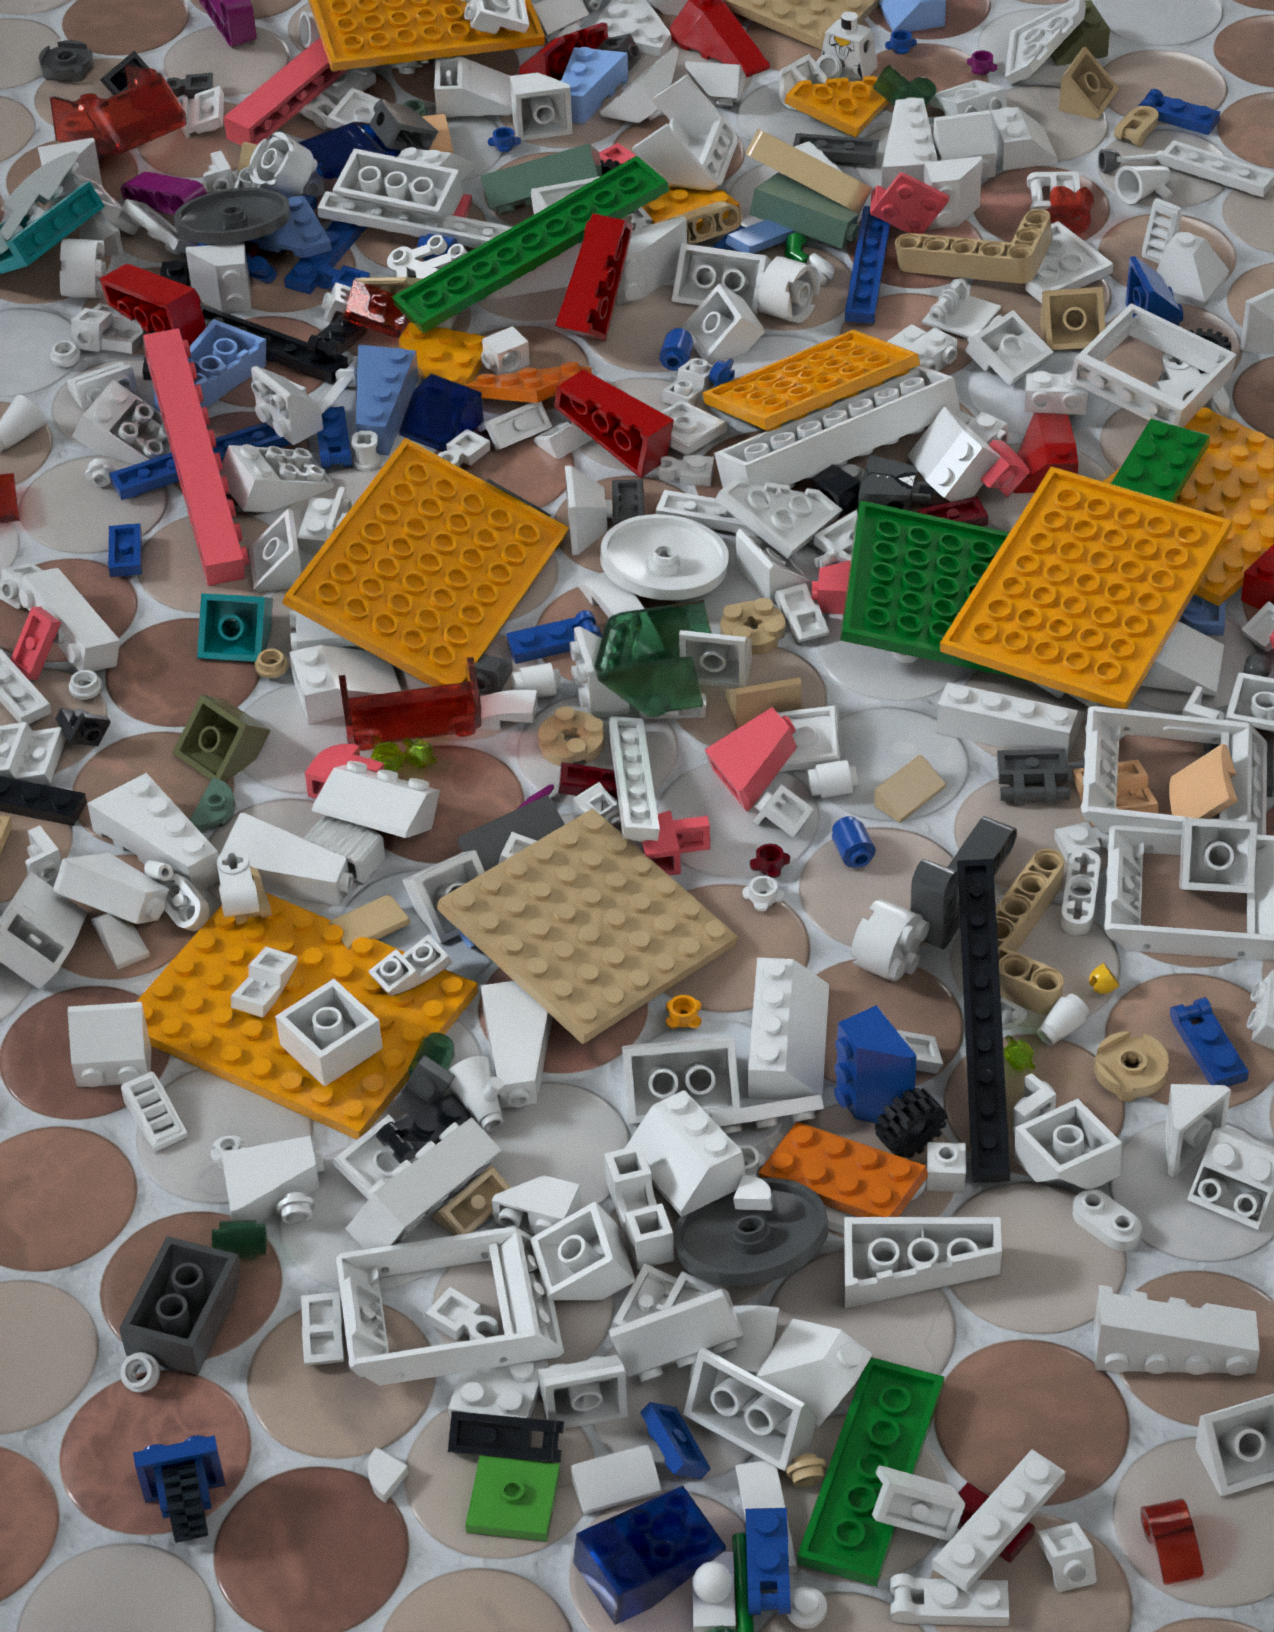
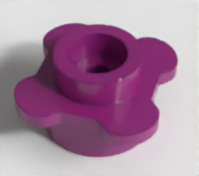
M976 51L972 54V57L967 59V65L972 67L971 72L973 74L986 75L998 69V65L993 63V54L989 51Z

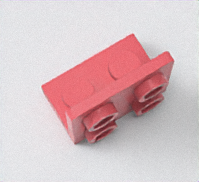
M900 172L887 189L877 185L871 192L870 215L907 233L923 234L949 202V196Z

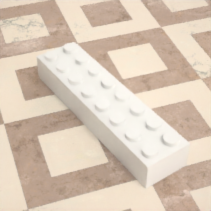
M919 366L910 370L906 375L896 376L884 381L880 386L862 390L854 397L836 401L828 408L810 412L805 418L784 423L779 429L765 431L720 450L714 454L722 487L724 488L736 478L749 479V483L753 485L764 486L766 482L790 485V488L795 486V482L805 478H813L832 464L837 467L847 464V460L853 457L869 455L873 452L874 448L881 445L894 444L899 441L900 437L907 434L920 433L924 431V427L933 422L944 406L954 414L961 412L954 377Z

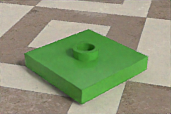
M480 1455L465 1524L466 1533L547 1542L560 1477V1464Z

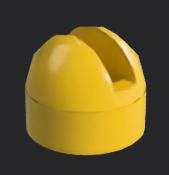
M1104 962L1090 973L1089 984L1094 986L1093 991L1096 993L1108 994L1120 987L1119 982Z

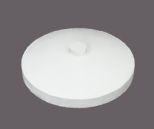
M665 514L632 517L613 526L605 534L601 543L600 563L605 574L619 587L646 598L684 600L704 595L721 584L728 569L729 553L721 537L707 526L684 517Z

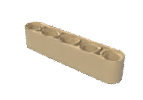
M757 129L745 152L749 157L860 214L873 189L760 129Z
M719 201L660 222L685 216L687 220V244L693 245L734 231L741 225L743 215L737 206ZM728 209L729 218L723 223L722 214ZM702 218L703 227L697 232L696 223Z

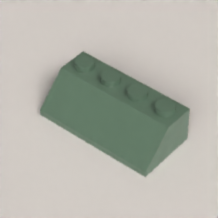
M585 144L481 175L489 209L498 212L499 215L514 212L515 206L518 205L533 206L531 199V189L600 177L602 176L601 158L597 149L590 144Z

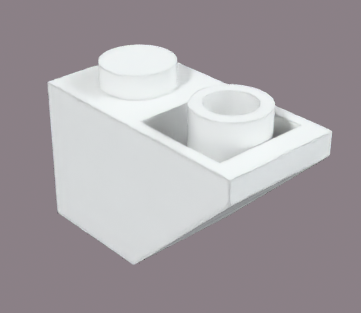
M543 1175L497 1193L492 1199L494 1224L501 1225L504 1228L516 1226L524 1232L537 1235L581 1209L580 1184Z

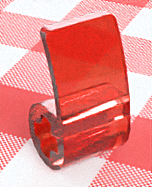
M1181 1498L1141 1507L1140 1516L1143 1531L1147 1541L1150 1544L1155 1543L1163 1584L1169 1585L1201 1578L1204 1570L1189 1509L1184 1499Z

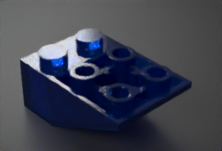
M353 121L298 142L310 150L313 158L317 160V173L325 179L339 178L354 148L398 157L401 153V150L387 148L370 127V123Z
M680 1486L576 1533L573 1563L614 1625H617L654 1607L691 1578L703 1563L713 1561L726 1550V1545L685 1487Z

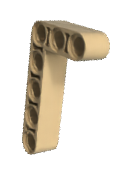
M1035 209L1027 212L1012 242L917 233L902 234L895 240L898 267L901 271L909 273L1018 284L1027 283L1036 276L1052 243L1051 218L1046 210Z
M1054 849L1037 851L996 906L1000 994L1007 1000L1041 1015H1048L1058 999L1063 997V975L1055 968L1019 954L1017 951L1061 890L1064 857Z

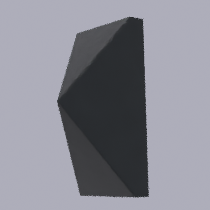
M134 50L102 77L100 81L119 101L152 71Z

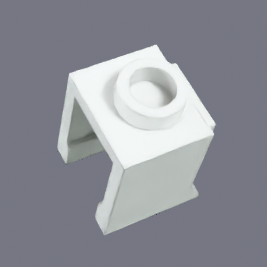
M600 782L573 798L574 819L593 808L620 833L622 832L618 800L611 796Z

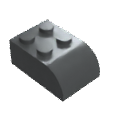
M167 1236L119 1328L126 1356L138 1352L152 1355L159 1365L198 1375L233 1304L240 1275L239 1255Z

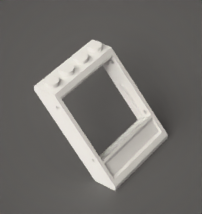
M1099 706L1088 708L1087 724L1085 726L1086 750L1084 751L1085 768L1082 779L1083 803L1081 804V811L1084 818L1096 826L1102 833H1109V827L1113 825L1182 829L1183 817L1185 816L1116 808L1120 734L1219 745L1226 744L1236 771V775L1231 778L1238 802L1220 812L1219 819L1258 822L1257 835H1266L1267 741L1250 723Z
M1113 825L1109 827L1104 929L1110 939L1115 940L1126 951L1274 962V836L1257 835L1254 893H1247V933L1141 925L1143 853L1181 855L1182 829Z
M516 1226L339 1254L336 1257L350 1369L359 1377H365L380 1386L561 1356L564 1350L554 1300H550L546 1295L530 1241L532 1236ZM491 1260L504 1335L389 1353L379 1277Z

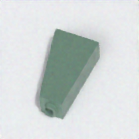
M776 173L754 189L749 212L751 216L762 220H771L792 229L794 232L840 249L844 248L851 241H855L858 235V213L784 174Z

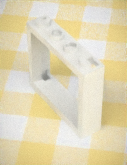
M1131 303L1075 357L1070 382L1149 421L1152 418L1184 427L1231 378L1237 354ZM1130 335L1209 375L1184 401H1181L1102 361Z

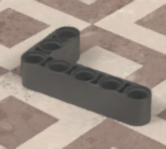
M983 816L948 867L927 859H922L919 862L912 878L910 911L921 915L923 920L930 923L929 932L923 942L945 949L960 928L957 861L993 859L995 876L1014 846L1017 837V829L1015 827Z

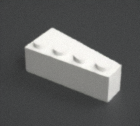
M910 97L895 101L882 165V187L885 189L891 185L900 172L924 183V162L938 161L924 98Z
M472 1117L461 1126L454 1122L439 1136L441 1139L439 1143L435 1145L430 1141L416 1153L415 1157L417 1160L412 1164L408 1160L402 1162L390 1174L392 1176L390 1181L386 1183L382 1178L366 1192V1196L369 1198L345 1229L363 1249L390 1246L396 1240L400 1243L425 1217L428 1219L451 1196L454 1197L486 1170L502 1149Z
M844 1217L845 1309L999 1275L1002 1259L1001 1217Z
M1098 1285L1093 1328L1095 1371H1109L1112 1373L1139 1371L1152 1374L1185 1372L1193 1375L1229 1373L1234 1376L1256 1374L1260 1353L1256 1311L1210 1303L1204 1304L1201 1308L1191 1307L1185 1299L1170 1297L1168 1302L1148 1300L1147 1293L1131 1290L1129 1296L1113 1294L1112 1287Z

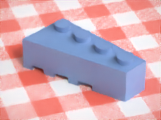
M358 344L357 432H375L378 435L377 453L389 455L419 380L417 354L415 350Z

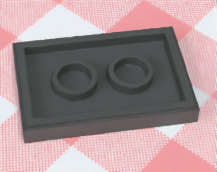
M546 795L459 836L457 843L462 852L476 850L486 872L498 865L500 855L512 832L538 841L562 827L565 823L549 796Z

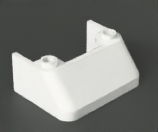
M686 74L653 97V101L670 120L669 125L665 124L636 144L632 151L668 182L669 187L712 191L723 183L737 145V136L729 123Z

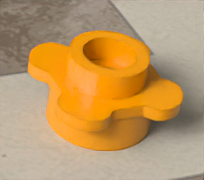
M678 995L666 1003V1010L669 1012V1017L666 1018L667 1027L671 1029L678 1027L695 1029L701 1025L702 1021L698 1016V1011L701 1010L700 1001L689 995Z

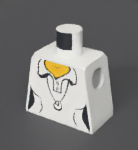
M848 11L844 12L841 15V19H838L826 31L821 56L824 54L837 56L842 63L841 74L862 81L864 76H870L878 68L874 36L870 28L857 24L858 16L855 12Z

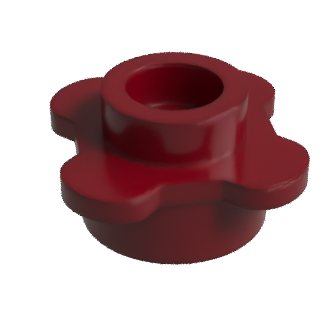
M768 843L761 845L757 849L756 858L751 859L749 865L753 871H761L771 878H777L781 875V869L784 865L790 863V855L784 853L780 846Z

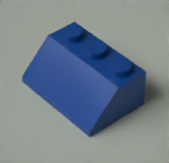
M877 1005L838 1022L837 1040H835L837 1064L834 1066L837 1075V1085L834 1088L836 1100L842 1108L847 1107L855 1119L876 1124L880 1123L877 1118L880 1114L886 1113L883 1110L886 1105L892 1106L895 1097L898 1096L901 1099L903 1092L909 1090L912 1093L913 1088H915L917 1055Z

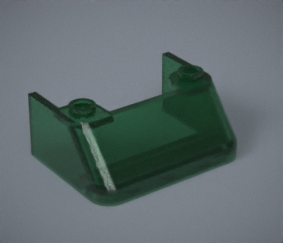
M699 600L617 613L609 617L606 621L595 662L598 681L639 712L650 717H657L670 711L703 707L704 703L693 656L680 657L679 633L680 630L712 633L705 601Z

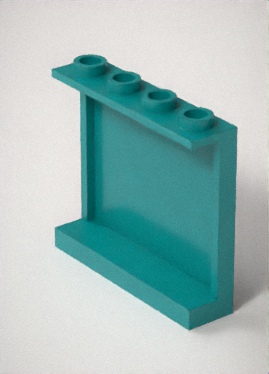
M90 181L83 183L30 225H26L29 218L24 216L19 224L23 227V230L6 242L9 248L0 254V274L29 266L105 207ZM3 222V223L0 225V230H1V228L3 227V225L5 224V222Z

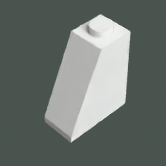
M102 853L62 859L53 891L129 922L140 924L159 921L165 909V901L169 889L111 853Z
M311 1135L221 1152L234 1233H243L276 1214V1204L283 1199L284 1195L292 1192H302L308 1195L320 1188L317 1173L324 1172L321 1149L313 1150Z

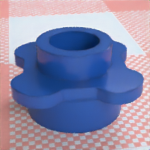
M896 30L891 33L890 41L885 43V48L888 50L893 49V52L896 54H907L911 47L917 45V40L912 38V34L909 31Z
M509 127L495 129L493 137L488 139V145L496 147L500 152H508L513 149V146L521 144V138L515 137V131Z
M730 358L726 363L718 360L710 371L709 382L717 387L733 380L735 376V371L732 370L734 360Z

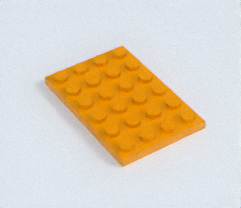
M853 329L702 393L705 404L760 427L765 431H773L779 429L782 423L789 420L805 418L808 412L815 409L828 408L836 400L854 397L862 389L880 386L888 378L906 375L909 373V369L919 366L920 361L918 353Z

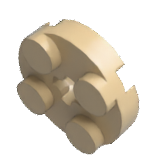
M768 598L729 604L723 609V616L720 620V634L751 638L752 655L763 654L775 649L778 646V640L784 638L785 618L782 612L773 606L772 600ZM750 626H758V628L752 629Z
M568 706L558 708L555 714L545 719L538 729V744L541 748V754L547 761L561 766V762L574 764V762L584 760V764L594 761L602 753L605 746L602 720L583 711H574L573 708ZM569 736L577 737L571 738L569 741L565 740V738Z
M1118 1032L1106 1037L1098 1046L1094 1059L1095 1076L1104 1088L1115 1093L1121 1101L1132 1102L1137 1097L1151 1095L1158 1091L1167 1081L1169 1071L1168 1053L1165 1047L1152 1036L1143 1034V1037L1140 1038L1130 1036L1131 1032ZM1125 1061L1131 1064L1137 1062L1139 1065L1137 1068H1129L1125 1066Z

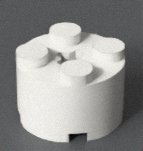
M275 132L272 134L275 137L270 140L264 138L255 148L249 167L253 168V175L250 174V178L262 188L279 192L287 198L301 196L310 175L317 168V160L313 158L309 149L284 133Z
M62 239L60 261H62L60 271L61 296L103 299L104 292L99 278L106 275V262H102V259H100V257L104 258L105 255L104 240Z
M776 256L765 272H759L756 278V287L759 289V312L791 322H804L814 310L815 305L811 304L813 296H819V271L809 264Z
M878 899L869 907L870 910L874 911L870 919L862 918L856 930L851 948V956L856 957L857 960L852 963L857 967L895 982L905 973L912 975L916 970L920 960V956L916 953L920 942L926 938L929 932L930 923L923 920V917L919 914L883 899Z

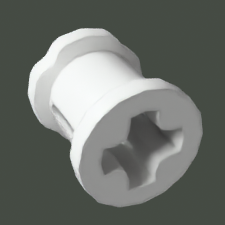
M359 431L353 434L351 445L355 449L356 454L353 458L354 467L365 472L377 469L381 464L380 455L376 451L378 435L372 431Z

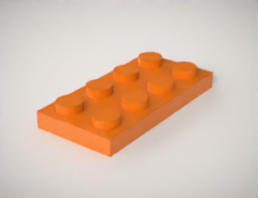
M796 1122L759 1170L758 1175L759 1178H781L803 1184L812 1189L821 1198L824 1205L855 1217H899L928 1177L926 1165Z

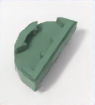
M212 778L190 818V821L201 833H206L207 828L215 827L218 824L223 826L231 819L235 810L232 789L224 781Z

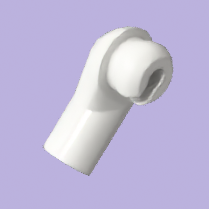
M811 254L807 259V264L819 271L820 286H825L828 280H832L834 268L831 263L818 254Z

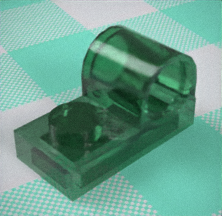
M890 65L883 69L872 87L894 106L896 100L910 97L924 98L926 109L937 93L935 84L928 78L917 77L912 82H909Z

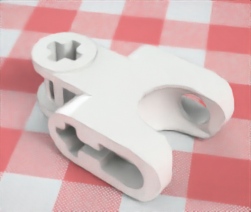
M1164 353L1162 357L1164 371L1161 373L1159 381L1153 383V387L1184 401L1209 374H1200L1198 368ZM1222 386L1203 407L1209 408L1213 412L1228 418L1230 400L1224 387Z

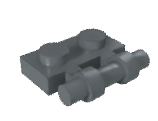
M1065 749L997 750L996 761L999 784H1013V787H1000V801H1014V804H1025V800H1044L1045 803H1056V800L1070 799L1069 786H1056V783H1067L1068 781ZM1043 783L1044 786L1025 787V784Z

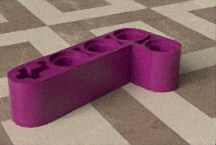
M199 0L230 47L257 39L251 0Z
M146 171L125 182L120 188L124 200L129 199L146 203L156 212L174 215L178 208L186 202L208 194L205 187L198 181Z

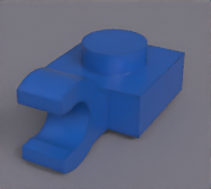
M321 264L316 271V274L323 275L317 282V286L323 289L331 287V291L336 282L361 291L355 283V279L370 278L369 272L345 265L338 270L330 265Z

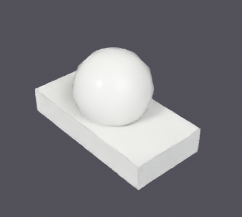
M733 1552L692 1553L693 1632H736Z

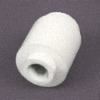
M551 663L519 668L518 672L512 673L514 690H537L538 698L555 696L556 689L562 687L559 669H553Z
M847 760L815 765V769L807 770L812 797L820 795V798L851 794L853 793L852 786L858 785L855 765L849 766Z

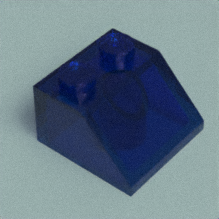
M431 373L413 391L399 430L400 436L441 452L447 451V443L466 429L473 432L484 421L482 393Z

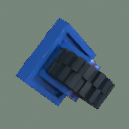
M202 1435L192 1436L184 1440V1442L171 1445L153 1444L144 1448L143 1451L133 1452L135 1468L145 1503L159 1500L163 1519L170 1518L175 1543L208 1536L204 1510L212 1509L209 1489L226 1486L215 1435L209 1437Z

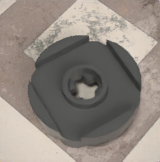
M80 41L57 42L58 47L50 50L49 45L40 52V68L46 80L69 79L71 82H79L85 78L84 74L89 72L94 65L91 48L88 50L87 45Z

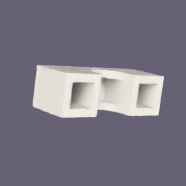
M637 1145L604 1153L606 1183L637 1270L641 1269L644 1263L655 1266L674 1261L673 1231L663 1204L656 1203L652 1187V1174L642 1146Z

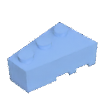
M574 47L561 80L570 85L572 123L585 124L602 107V101L607 96L612 97L615 94V88L620 83L625 84L628 81L627 52Z

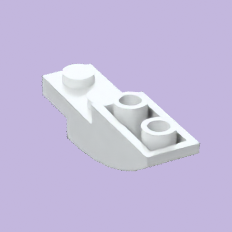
M73 151L49 161L34 171L13 191L1 207L2 211L10 215L0 230V234L6 242L23 230V227L19 224L24 216L30 219L39 205L35 200L44 206L50 199L54 202L57 200L64 189L60 183L65 176L70 179L79 167V164L75 162L80 155L79 153Z

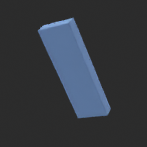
M767 219L728 234L725 244L739 252L754 254L785 242L790 234L796 232Z

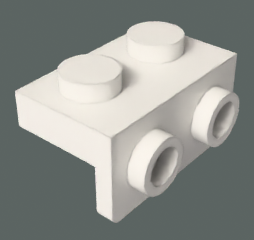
M122 361L67 380L68 390L81 409L89 407L112 380H115L131 392L137 390L134 368L131 364L125 365Z

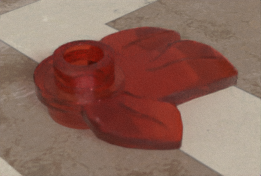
M1065 186L1053 187L1050 192V204L1052 207L1045 209L1050 214L1051 224L1059 221L1074 234L1085 232L1091 224L1090 210L1094 205L1091 191L1087 187H1083L1074 193ZM1081 216L1079 220H1072L1074 217Z

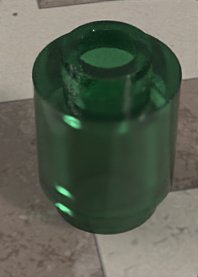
M438 1032L430 1033L426 1038L422 1039L408 1068L410 1076L424 1055L448 1071L455 1056L454 1042L448 1036Z
M257 1220L220 1221L219 1229H212V1248L236 1253L239 1255V1259H257V1255L267 1254L266 1224H257Z

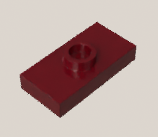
M561 762L558 793L578 796L600 782L604 789L618 800L614 770Z

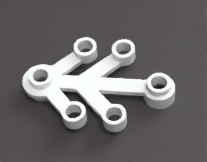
M434 235L428 240L427 245L413 250L405 246L395 249L389 255L387 265L391 271L396 272L397 277H409V272L413 271L416 273V278L423 279L439 270V268L467 254V251L462 244L458 243L452 245L447 254L424 262L418 261V259L431 254H442L447 249V243L441 235Z

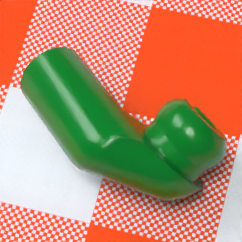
M796 232L787 237L785 257L807 264L809 255L802 251L804 249L802 244L806 243V238Z

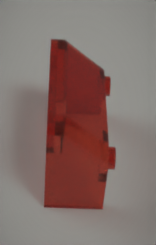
M132 65L125 66L128 90L107 99L99 98L93 93L83 94L76 101L56 96L50 97L55 140L65 143L94 138L96 152L105 155L122 154L184 127L187 124L186 112L161 73H158L155 69H143Z
M473 657L467 658V682L349 698L345 675H339L348 744L359 745L360 751L374 749L376 745L456 734L458 737H467L475 734L476 729L481 727V701Z

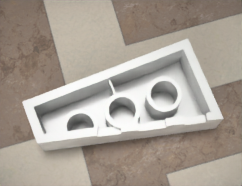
M147 773L87 803L93 832L101 837L104 835L108 836L113 840L115 846L123 851L128 849L133 852L143 864L149 860L169 864L173 868V873L186 877L199 892L220 881L217 868L218 851Z

